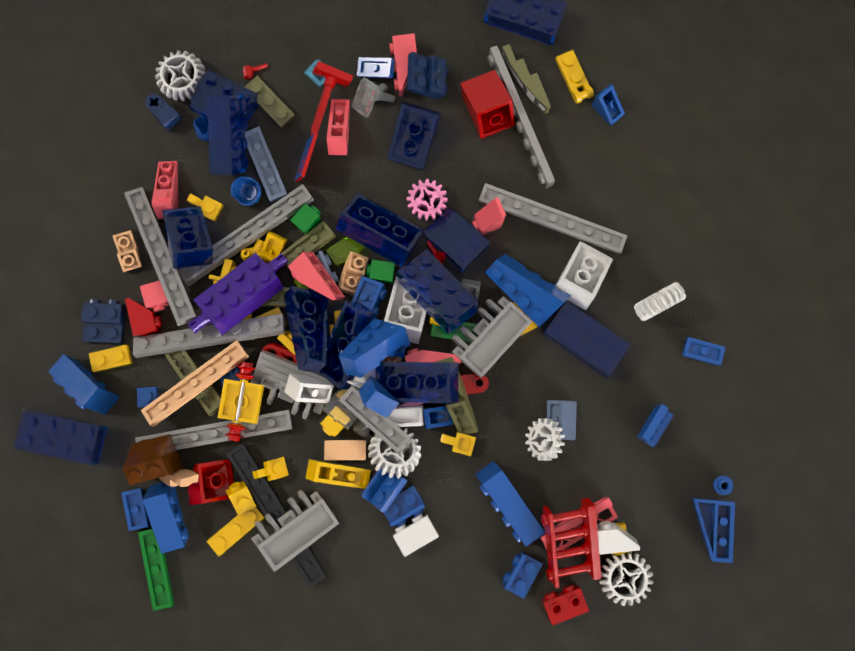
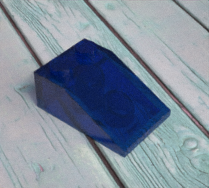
M408 102L402 103L388 159L423 170L438 128L441 112Z
M201 206L162 210L173 269L212 264L213 247Z
M450 207L423 232L461 273L490 245V242L475 227Z

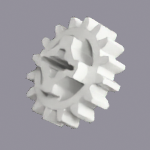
M539 418L538 421H533L534 427L529 426L530 434L525 435L529 438L525 442V444L530 445L528 452H533L532 457H537L539 461H551L552 458H557V453H562L560 446L565 445L561 441L565 435L560 434L563 428L557 427L558 422L552 421V419Z

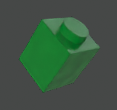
M305 203L290 221L306 235L322 220L319 215L321 212L313 205L309 207Z
M372 260L371 265L368 264L366 275L369 276V279L377 282L393 284L395 263Z

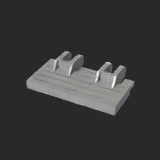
M505 297L498 301L503 310L490 299H487L485 302L497 314L495 319L485 309L480 307L477 310L483 319L472 331L478 337L464 326L461 327V333L472 342L470 346L457 335L452 337V340L458 345L452 353L480 379L533 322Z
M262 350L253 373L255 378L251 379L250 383L264 385L263 395L265 388L271 389L267 398V404L271 405L278 389H280L278 398L290 403L294 402L284 392L289 374L308 375L331 384L334 378ZM294 402L291 414L296 415L301 402ZM303 402L306 403L302 414L303 419L306 420L314 402ZM314 403L313 412L321 414L325 403Z
M302 490L297 492L298 497L306 506L303 511H301L292 497L287 499L296 515L292 510H289L277 520L282 526L281 528H279L269 513L266 514V521L274 530L270 535L264 529L261 522L257 521L254 523L264 540L259 533L253 536L251 540L273 572L339 524L317 491L309 496L314 504H311Z

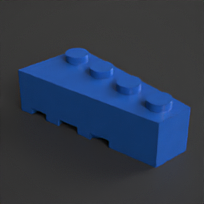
M507 254L498 258L485 272L538 327L571 297L567 292L564 293L557 289L556 285L549 284L541 279V276L537 273L527 270L526 266Z
M494 461L475 474L482 484L479 488L486 497L490 495L493 500L490 502L496 512H502L504 516L501 519L507 527L511 526L514 529L512 535L518 543L522 541L527 547L545 534L513 485Z

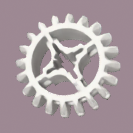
M177 50L176 55L170 52L169 58L164 56L165 61H159L161 67L156 68L158 73L155 75L156 83L160 91L166 94L168 98L173 97L175 101H178L180 98L185 102L186 97L192 100L191 95L195 94L198 96L197 90L203 91L201 84H206L204 78L207 77V74L204 71L205 67L201 64V60L196 58L194 54L189 55L187 51H184L182 54ZM192 67L194 68L193 79L190 77ZM169 73L172 75L170 85L168 84Z
M675 282L636 303L634 309L641 321H646L683 301L686 298L683 287Z
M413 433L408 435L411 437V440L399 453H395V450L393 453L391 451L393 449L386 443V450L381 454L380 445L385 441L377 434H375V437H372L371 444L368 447L370 450L368 456L373 458L371 465L377 464L375 467L376 471L382 469V476L387 472L390 478L393 477V474L400 478L401 473L407 476L409 471H414V466L418 465V459L421 457V453H419L421 446L417 445L418 439H412ZM408 450L409 459L405 462L403 454Z
M630 551L626 552V556L624 553L619 555V557L612 554L614 559L612 561L609 558L605 559L609 564L608 566L601 565L605 572H601V576L605 578L599 580V583L605 585L602 591L608 592L606 596L609 599L613 597L614 603H618L620 600L622 606H625L627 601L630 606H633V599L640 603V596L644 599L647 598L644 592L645 590L651 592L647 585L653 584V581L648 579L653 576V573L648 571L651 567L649 564H645L646 560L644 558L639 559V554L637 553L632 556ZM622 563H634L638 568L626 570ZM616 568L617 571H618V574H617V576L613 579V582H611L612 573H613L614 569ZM624 573L630 576L628 583L622 580L625 579L623 578ZM639 575H641L640 583L636 588L635 580L640 577ZM626 586L630 593H619L614 588Z

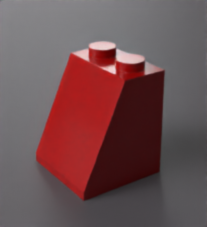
M495 70L460 83L463 99L480 139L515 126L512 99Z

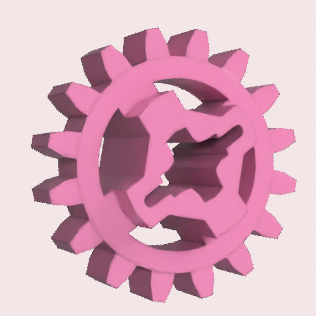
M426 179L425 183L419 180L418 186L413 184V191L408 190V194L411 197H406L407 202H411L408 204V209L413 208L412 215L417 213L419 220L422 216H425L426 221H428L429 216L433 220L435 219V214L441 216L442 212L440 209L445 210L446 205L443 203L447 202V198L443 197L446 195V191H441L442 185L436 186L435 180L431 184L428 179ZM420 191V196L414 200L415 195ZM424 194L430 199V206L424 201ZM440 200L438 206L434 209L435 202Z

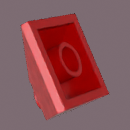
M230 459L195 464L193 472L198 474V482L187 486L189 505L229 499L226 490L234 483Z

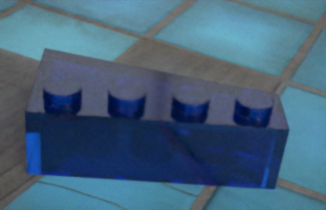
M291 286L283 296L298 370L318 373L326 366L328 297L317 291Z
M344 302L314 369L339 389L348 390L353 385L347 383V381L355 378V376L345 373L339 355L372 319L373 311L357 302Z

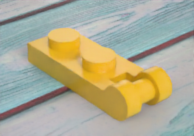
M571 50L557 56L555 61L574 102L577 104L582 102L584 98L594 97L593 89L589 85L574 51ZM582 87L583 91L579 92L577 89Z

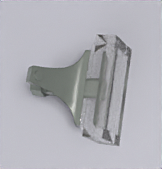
M364 77L360 81L351 107L366 118L370 115L375 101L393 103L395 96L385 92L388 89L386 84L382 83L377 86Z

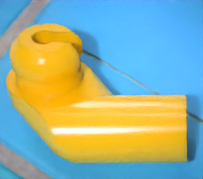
M258 239L254 247L243 249L241 251V258L247 260L253 254L260 251L264 241Z

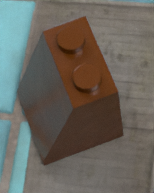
M168 434L133 443L122 470L129 485L168 476L183 469L184 466L173 439Z

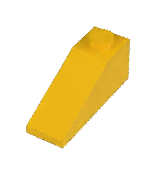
M309 459L305 478L314 482L365 489L369 483L371 470Z

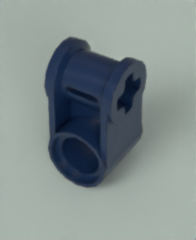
M151 94L146 98L147 108L168 131L182 119L176 110L169 106L159 95Z

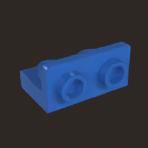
M362 276L348 312L365 318L368 321L376 319L380 311L378 307L380 301H383L387 294L386 286L383 283Z
M657 404L637 435V438L651 447H655L673 417V414L668 412L669 408L663 404Z
M380 469L371 479L361 496L371 502L381 512L386 513L407 480L402 476L397 478L396 474H393V477L390 478L387 472L382 476L383 470Z
M413 485L398 494L384 514L390 526L396 525L398 528L407 522L406 518L413 515L415 518L422 514L425 504Z
M521 551L520 555H515L511 563L513 568L510 572H506L502 582L504 583L503 588L505 590H509L524 599L543 563Z

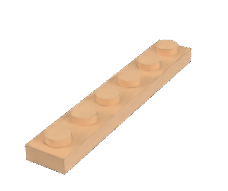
M236 340L144 407L141 411L149 425L152 427L156 426L246 360L249 356L241 344Z

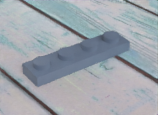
M260 127L242 133L269 201L272 203L287 195V192Z

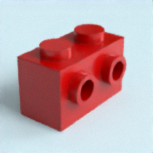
M567 585L563 587V591L558 593L556 591L549 592L544 595L545 598L541 599L552 626L589 612L582 590L578 585Z

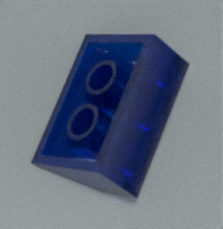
M207 70L197 83L189 109L240 133L258 108V93L211 70Z

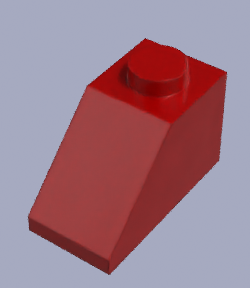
M130 298L125 299L133 336L141 337L161 332L162 320L160 316Z

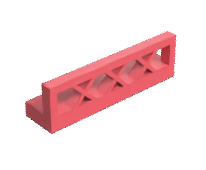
M604 497L594 503L597 520L612 522L618 518L612 508L613 504L608 497ZM607 508L612 515L605 520L598 518L599 513ZM576 518L562 521L554 526V532L581 528L583 519ZM543 534L540 536V539L547 550L546 535ZM584 537L564 539L567 540L564 544L563 540H560L556 551L564 550Z

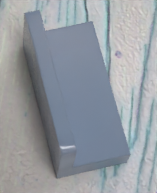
M547 400V419L558 422L557 427L563 428L560 434L565 435V437L561 440H575L577 403L574 401Z

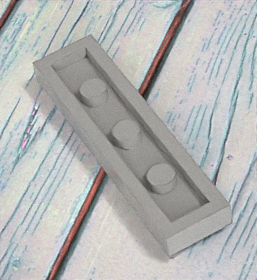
M351 386L340 398L339 401L397 453L411 440V437L391 419L365 407L359 391L354 386Z

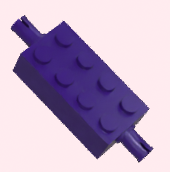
M257 253L253 254L193 299L201 309L202 314L187 325L196 334L205 325L212 323L219 333L224 335L284 289L275 272L285 264H288L285 256L280 253L272 261L265 263Z

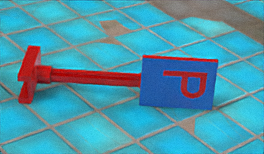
M319 61L314 66L312 74L325 79L324 89L311 127V136L306 142L294 180L297 183L305 177L332 89H334L336 83L347 87L353 78V75Z

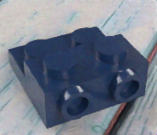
M415 52L409 53L407 90L435 100L444 97L448 91L446 76L449 68L446 66V60L434 55L426 57Z
M89 299L88 303L83 302L81 322H84L82 341L123 344L126 306L120 304V301L108 300V304L101 303V300Z

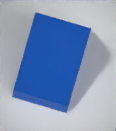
M611 84L600 92L592 103L595 110L609 125H613L625 114L615 89Z
M372 376L359 389L363 405L386 418L399 404Z
M446 406L423 409L426 429L454 425Z

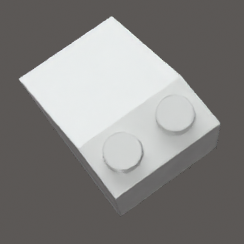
M580 241L556 283L557 289L570 294L571 297L568 301L586 310L595 298L613 259Z
M396 277L384 321L405 327L409 342L419 344L433 286Z

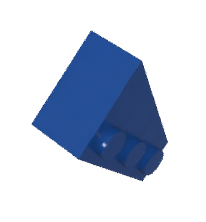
M374 318L339 355L345 373L361 378L381 365L380 361L387 356L391 358L396 355L395 351L402 346L408 347L410 342L406 329L403 326Z
M63 354L48 371L54 377L52 380L57 385L63 386L65 388L64 392L68 396L74 397L76 405L82 409L88 408L105 415L120 398L116 393L107 391L105 389L106 385L103 382L99 383L88 369L68 355Z
M164 482L150 485L142 501L161 554L185 547L189 539V533L184 525L175 487L168 486Z
M691 497L709 559L714 562L733 563L735 502Z

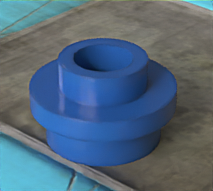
M718 476L713 482V488L719 495H728L733 490V482L727 476ZM723 482L727 485L725 489L721 488Z

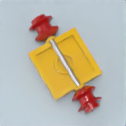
M241 362V366L237 365L240 368V372L235 375L242 380L224 379L218 418L233 420L234 422L226 425L229 428V433L224 435L228 436V440L240 441V438H244L241 435V431L246 428L239 423L258 424L264 385L248 383L246 381L255 378L251 375L252 370L256 369L253 368L252 363Z

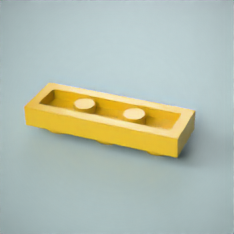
M256 506L240 516L237 515L206 542L218 556H221L254 528L255 522H261L265 516Z

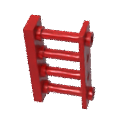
M589 498L581 499L582 507L579 510L552 514L547 506H543L541 521L545 527L549 569H546L548 581H551L555 588L560 587L559 577L582 572L589 573L593 580L601 579L596 506ZM576 518L583 519L581 528L554 532L555 522ZM579 536L584 537L585 543L582 546L556 551L555 541ZM585 554L586 561H584V564L558 569L557 559Z

